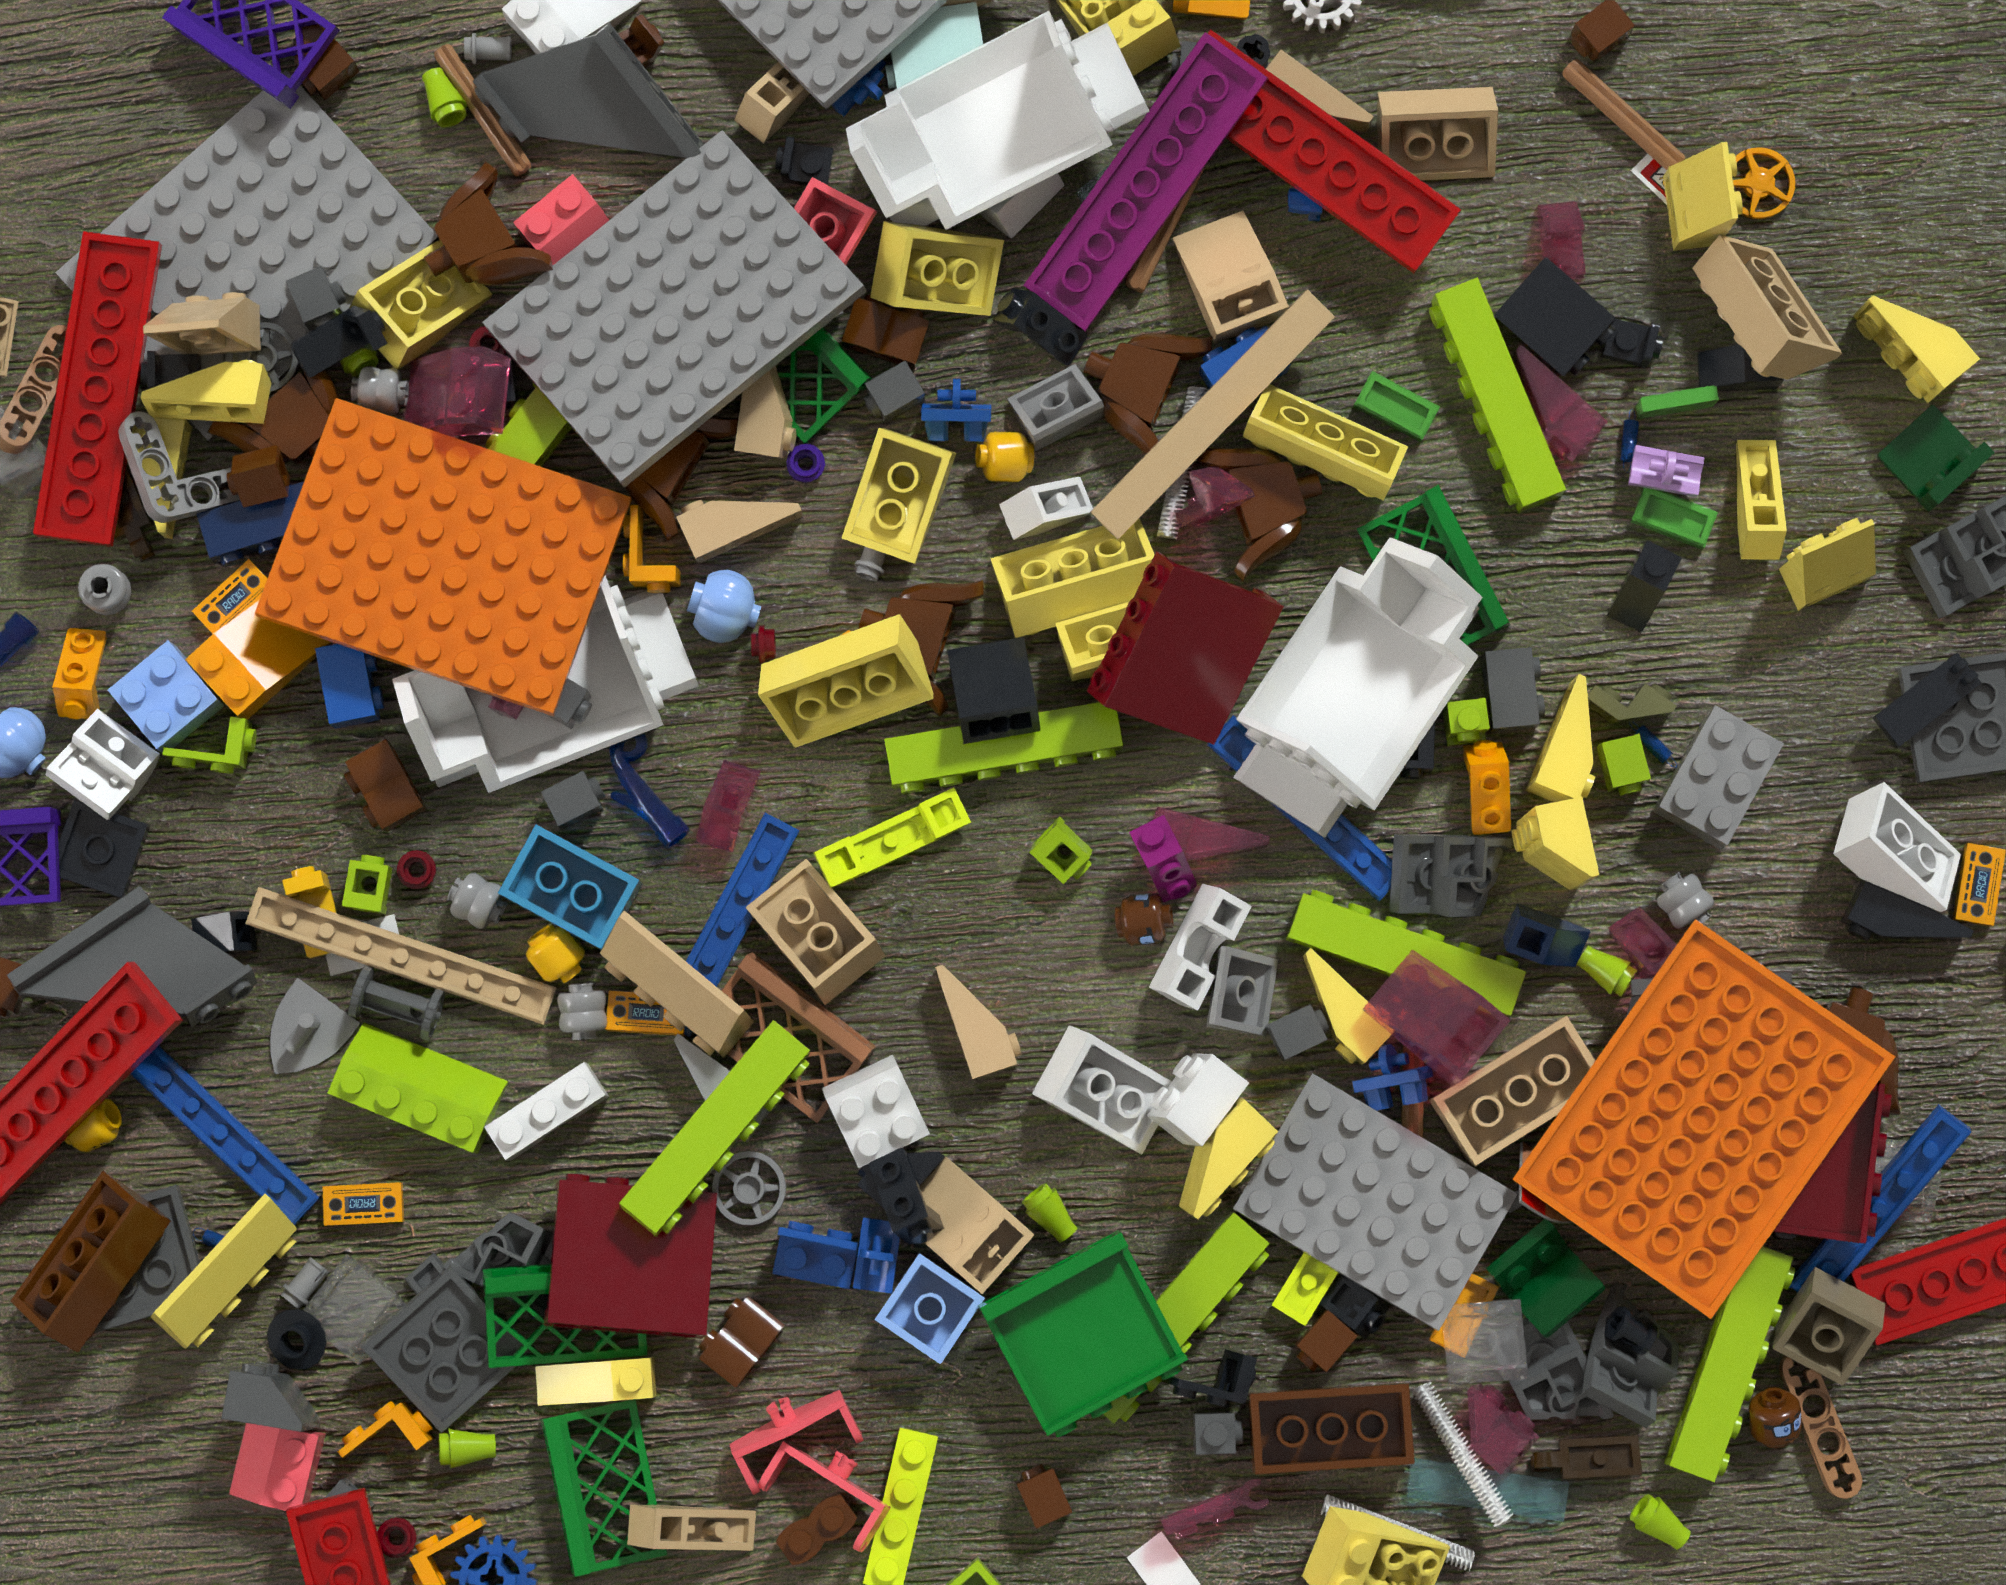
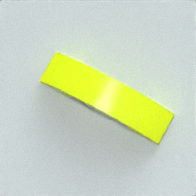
M952 788L919 803L915 808L852 837L848 836L813 854L831 889L907 856L965 827L971 821L955 788Z

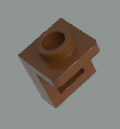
M642 14L634 18L630 28L619 33L620 37L644 67L655 61L664 45L658 29L650 24Z

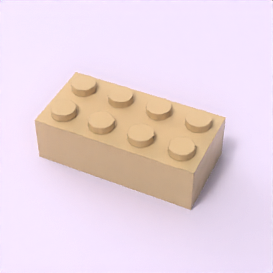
M1564 1016L1429 1099V1102L1467 1163L1471 1167L1476 1166L1557 1116L1594 1064L1595 1059L1568 1016Z

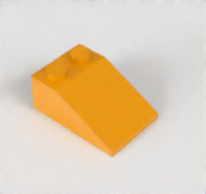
M259 601L212 634L185 659L239 718H246L247 720L316 658L315 648L331 644L328 640L256 617L255 610Z

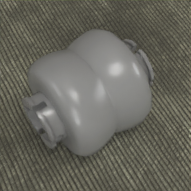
M366 366L362 368L359 378L354 376L352 379L354 386H351L352 402L357 401L359 406L394 416L399 412L401 404L407 405L408 398H405V396L409 395L408 381H402L401 372L396 368L381 370L376 367Z
M108 564L91 566L82 574L78 584L79 596L83 603L96 613L103 615L116 614L123 610L130 601L132 593L131 585L126 575ZM103 586H108L106 593H102Z
M1678 872L1659 886L1664 892L1657 897V904L1663 911L1668 913L1670 921L1675 928L1681 929L1686 925L1690 926L1695 919L1700 923H1704L1712 916L1707 910L1714 905V899L1707 891L1702 889V885L1696 875L1689 874L1682 878L1680 872Z
M477 873L468 874L463 881L458 877L454 882L456 886L452 885L447 896V900L452 901L451 914L455 918L468 920L471 925L478 929L486 928L491 921L497 924L500 920L499 915L502 917L507 906V901H502L503 897L498 894L501 886L493 882H487Z
M593 983L568 985L569 992L558 995L557 1003L561 1012L559 1028L565 1033L572 1032V1040L597 1038L596 1031L607 1027L608 1021L604 1011L606 996L601 990H593Z

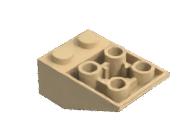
M1244 211L1172 238L1214 344L1235 337L1251 327L1258 328L1276 321L1289 308L1276 274Z
M947 1157L920 1185L926 1205L940 1215L944 1229L935 1232L933 1238L924 1243L976 1290L983 1294L1035 1234Z

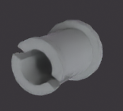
M472 33V37H464L465 60H472L473 64H477V60L511 61V36L477 37L476 33Z
M864 547L860 560L855 561L854 566L857 568L855 574L863 579L876 582L879 576L884 575L882 566L886 554Z
M309 1257L307 1263L290 1284L287 1285L285 1283L283 1285L285 1290L281 1296L300 1309L303 1304L308 1305L310 1303L307 1299L330 1272Z

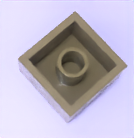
M1814 1267L1777 1322L1773 1349L1844 1386L1883 1329L1885 1303Z

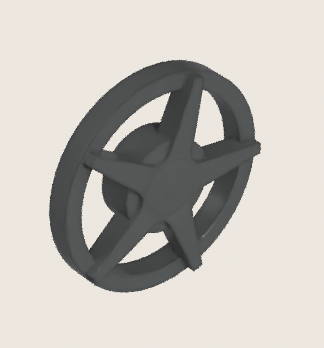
M260 322V330H264L262 341L260 342L261 351L240 353L244 354L247 360L264 365L268 376L274 383L270 389V394L278 392L295 377L299 368V362L292 350L277 351L270 344L271 330L283 335L291 344L295 340L289 332L279 325ZM227 353L226 362H234V353ZM293 357L289 372L279 381L275 372L279 361Z

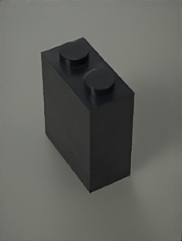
M1547 257L1538 264L1494 314L1496 318L1564 377L1569 372L1576 376L1591 359L1586 353L1595 342L1602 346L1617 330L1611 325L1616 318Z
M1024 637L947 650L963 744L1041 731Z

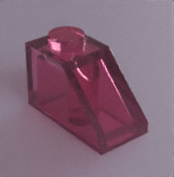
M727 760L723 761L703 807L696 838L697 842L729 852L734 851L743 830L761 771Z

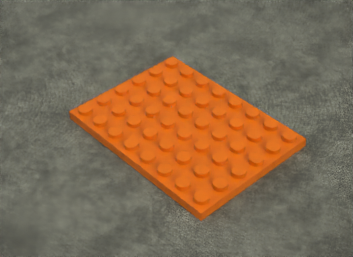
M336 398L255 610L256 617L554 716L632 500L630 496Z
M1695 919L1512 1180L1712 1319L1896 1056Z

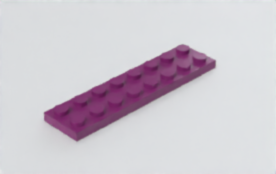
M1205 32L1149 109L1150 112L1141 120L1023 286L1036 293L1081 329L1087 331L1269 78Z

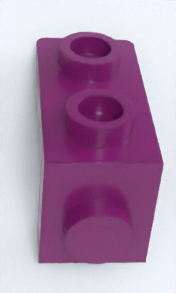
M1164 815L1129 832L1163 902L1171 899H1180L1197 886L1185 854Z

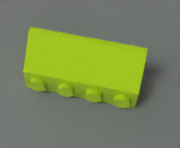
M363 1023L343 1055L327 1093L459 1148L479 1154L487 1135L484 1127L493 1121L509 1081Z

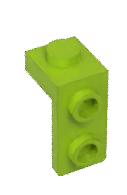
M230 716L225 755L163 747L162 755L172 759V766L195 769L196 763L211 764L210 771L234 774V768L246 769L248 752H254L257 732L256 729H252V722L246 718Z

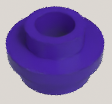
M801 444L794 447L793 451H790L786 461L787 470L791 477L799 482H813L822 475L825 469V459L822 452L816 446ZM810 458L813 461L812 468L802 470L799 467L800 460Z

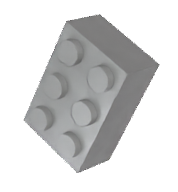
M1715 705L1707 711L1652 812L1718 849L1724 848L1729 844L1784 743Z

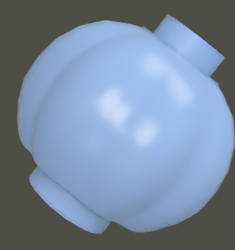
M718 570L708 574L705 584L695 582L687 611L696 614L693 625L700 635L713 642L725 643L737 639L746 630L747 626L755 628L761 606L754 604L753 587L743 575L731 570Z
M10 707L0 714V778H12L25 771L29 775H33L46 760V757L42 755L46 740L45 728L35 714L24 708Z

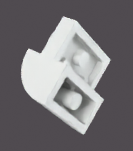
M97 708L73 734L72 742L47 767L45 775L106 820H109L127 800L132 801L155 769L160 754Z

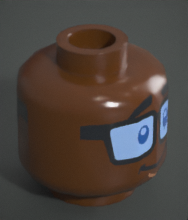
M1157 893L1126 896L1122 900L1121 906L1115 907L1117 934L1119 938L1124 937L1131 946L1162 942L1166 937L1167 928H1173L1174 926L1171 904L1164 905L1162 898Z
M1775 1387L1757 1393L1749 1404L1751 1435L1758 1442L1769 1448H1782L1797 1439L1802 1425L1800 1402L1795 1395Z

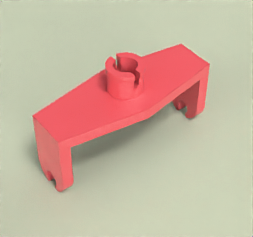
M840 1390L794 1410L788 1397L778 1399L782 1411H779L775 1401L766 1408L772 1421L730 1443L731 1453L753 1495L761 1491L744 1455L791 1436L838 1409L856 1444L864 1441Z
M783 1441L758 1483V1488L767 1492L778 1478L790 1456L794 1457L821 1476L874 1508L853 1545V1549L862 1553L872 1540L891 1507L848 1480L858 1463L853 1459H849L845 1454L836 1451L835 1456L827 1467L794 1445Z

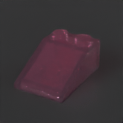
M483 346L450 348L412 360L405 421L448 436L503 434L511 358Z

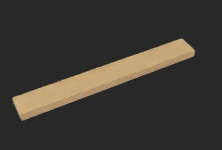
M1308 289L1305 290L1112 488L1090 513L1116 539H1119L1335 316Z
M260 887L257 889L245 923L269 933L542 1025L545 1024L557 989L536 980Z

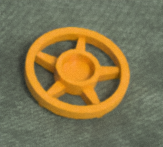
M1762 147L1750 148L1735 156L1736 162L1738 163L1746 157L1750 170L1743 179L1733 180L1734 187L1743 188L1747 196L1751 198L1750 209L1748 210L1743 207L1741 215L1751 219H1767L1779 214L1789 204L1795 191V176L1789 162L1778 152ZM1753 155L1770 157L1779 164L1769 170L1759 167ZM1782 168L1788 178L1787 195L1775 187L1774 176ZM1769 195L1783 201L1772 210L1755 212L1758 201Z

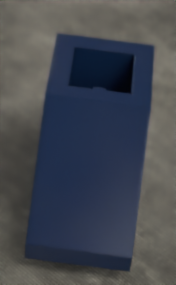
M1517 903L1504 933L1503 942L1507 952L1539 964L1576 967L1590 935V930Z

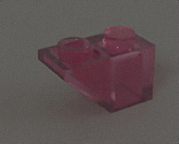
M1482 1383L1472 1385L1467 1391L1471 1448L1500 1475L1509 1473L1540 1438L1533 1431L1535 1424L1522 1412L1516 1411L1513 1413L1503 1404L1506 1398L1494 1386L1490 1384L1484 1386Z

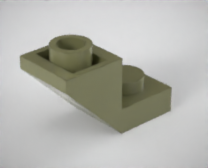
M1646 683L1643 684L1626 707L1620 703L1623 698L1607 686H1603L1600 689L1595 685L1588 692L1589 708L1612 725L1667 717L1677 707V705L1670 701L1672 695L1657 684H1653L1651 687Z

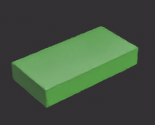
M1374 371L1371 372L1353 406L1419 442H1422L1440 406Z
M1712 385L1642 397L1635 406L1637 420L1713 407L1719 400L1717 386L1714 387Z
M1643 488L1631 523L1703 550L1718 512L1664 491Z

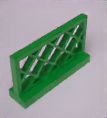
M824 327L804 342L807 346H799L791 352V373H778L779 378H790V400L786 401L790 405V413L793 420L792 428L796 429V435L804 444H807L855 396L861 391L864 392L866 390L865 383L872 380ZM797 351L814 352L818 357V373H797ZM824 364L833 372V374H823ZM797 378L817 379V401L796 400ZM823 379H839L849 389L838 401H823ZM796 405L817 406L816 422L806 432L795 422ZM823 406H832L823 414Z
M1439 485L1357 528L1373 561L1381 549L1374 547L1368 533L1380 526L1397 530L1394 539L1398 541L1401 532L1423 538L1420 545L1422 550H1425L1427 540L1444 545L1447 551L1444 562L1448 565L1451 559L1457 574L1483 597L1477 605L1479 607L1477 613L1481 617L1485 628L1471 635L1463 633L1461 637L1464 638L1461 640L1467 646L1511 625ZM1423 505L1429 516L1425 533L1403 527L1408 512ZM1401 516L1399 525L1389 523ZM1432 525L1434 526L1439 538L1429 535Z
M551 1264L482 1269L489 1368L647 1355L646 1334H637L638 1345L621 1347L611 1338L616 1332L607 1331V1333H604L603 1331L593 1330L602 1338L592 1349L581 1350L572 1340L582 1329H573L565 1336L556 1327L544 1326V1317L530 1305L540 1294H549ZM524 1295H530L525 1301L519 1297ZM511 1297L521 1306L505 1322L494 1312L493 1298ZM525 1310L541 1322L540 1326L527 1340L511 1327ZM495 1321L502 1326L496 1334ZM548 1328L562 1342L553 1352L542 1353L532 1344ZM506 1331L522 1343L521 1347L512 1356L496 1357V1343ZM606 1343L612 1346L611 1348H602ZM567 1345H568L573 1351H563V1350H564V1349L567 1347ZM527 1349H529L532 1353H534V1354H524V1355H523V1353H524Z
M626 1400L540 1419L572 1576H581L595 1571L667 1555L666 1549L640 1552L631 1545H627L628 1534L624 1540H621L604 1529L616 1509L629 1516L630 1511L621 1506L620 1503L632 1484L646 1493L648 1502L646 1505H657L636 1400ZM628 1409L631 1426L623 1438L604 1427L612 1412ZM605 1414L600 1423L590 1418L591 1416ZM583 1418L597 1428L583 1447L570 1438L567 1422ZM601 1430L620 1442L608 1462L588 1450ZM632 1433L634 1434L636 1447L627 1442ZM572 1445L581 1451L576 1460ZM624 1445L638 1454L640 1463L631 1477L612 1466ZM585 1454L605 1466L592 1486L578 1478L577 1466ZM609 1469L628 1481L616 1501L596 1489ZM640 1472L642 1473L644 1486L635 1481ZM580 1485L589 1490L584 1499ZM593 1493L613 1505L600 1525L586 1517L585 1506ZM588 1524L597 1529L592 1538ZM601 1532L621 1544L612 1559L600 1562L595 1561L593 1545ZM624 1548H627L631 1552L635 1553L619 1557L623 1552Z

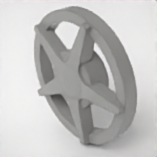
M746 1151L734 1154L720 1173L716 1171L712 1192L717 1193L716 1206L726 1218L742 1225H757L768 1221L780 1210L786 1196V1181L781 1168L773 1159L762 1153ZM756 1158L751 1171L740 1176L726 1169L730 1164L739 1159ZM761 1160L768 1163L774 1169L780 1185L764 1183L763 1179L758 1175ZM722 1174L734 1182V1196L724 1205L719 1195V1183ZM780 1190L774 1207L762 1216L759 1201L763 1198L765 1192ZM738 1202L751 1204L757 1218L742 1219L731 1214L727 1209Z

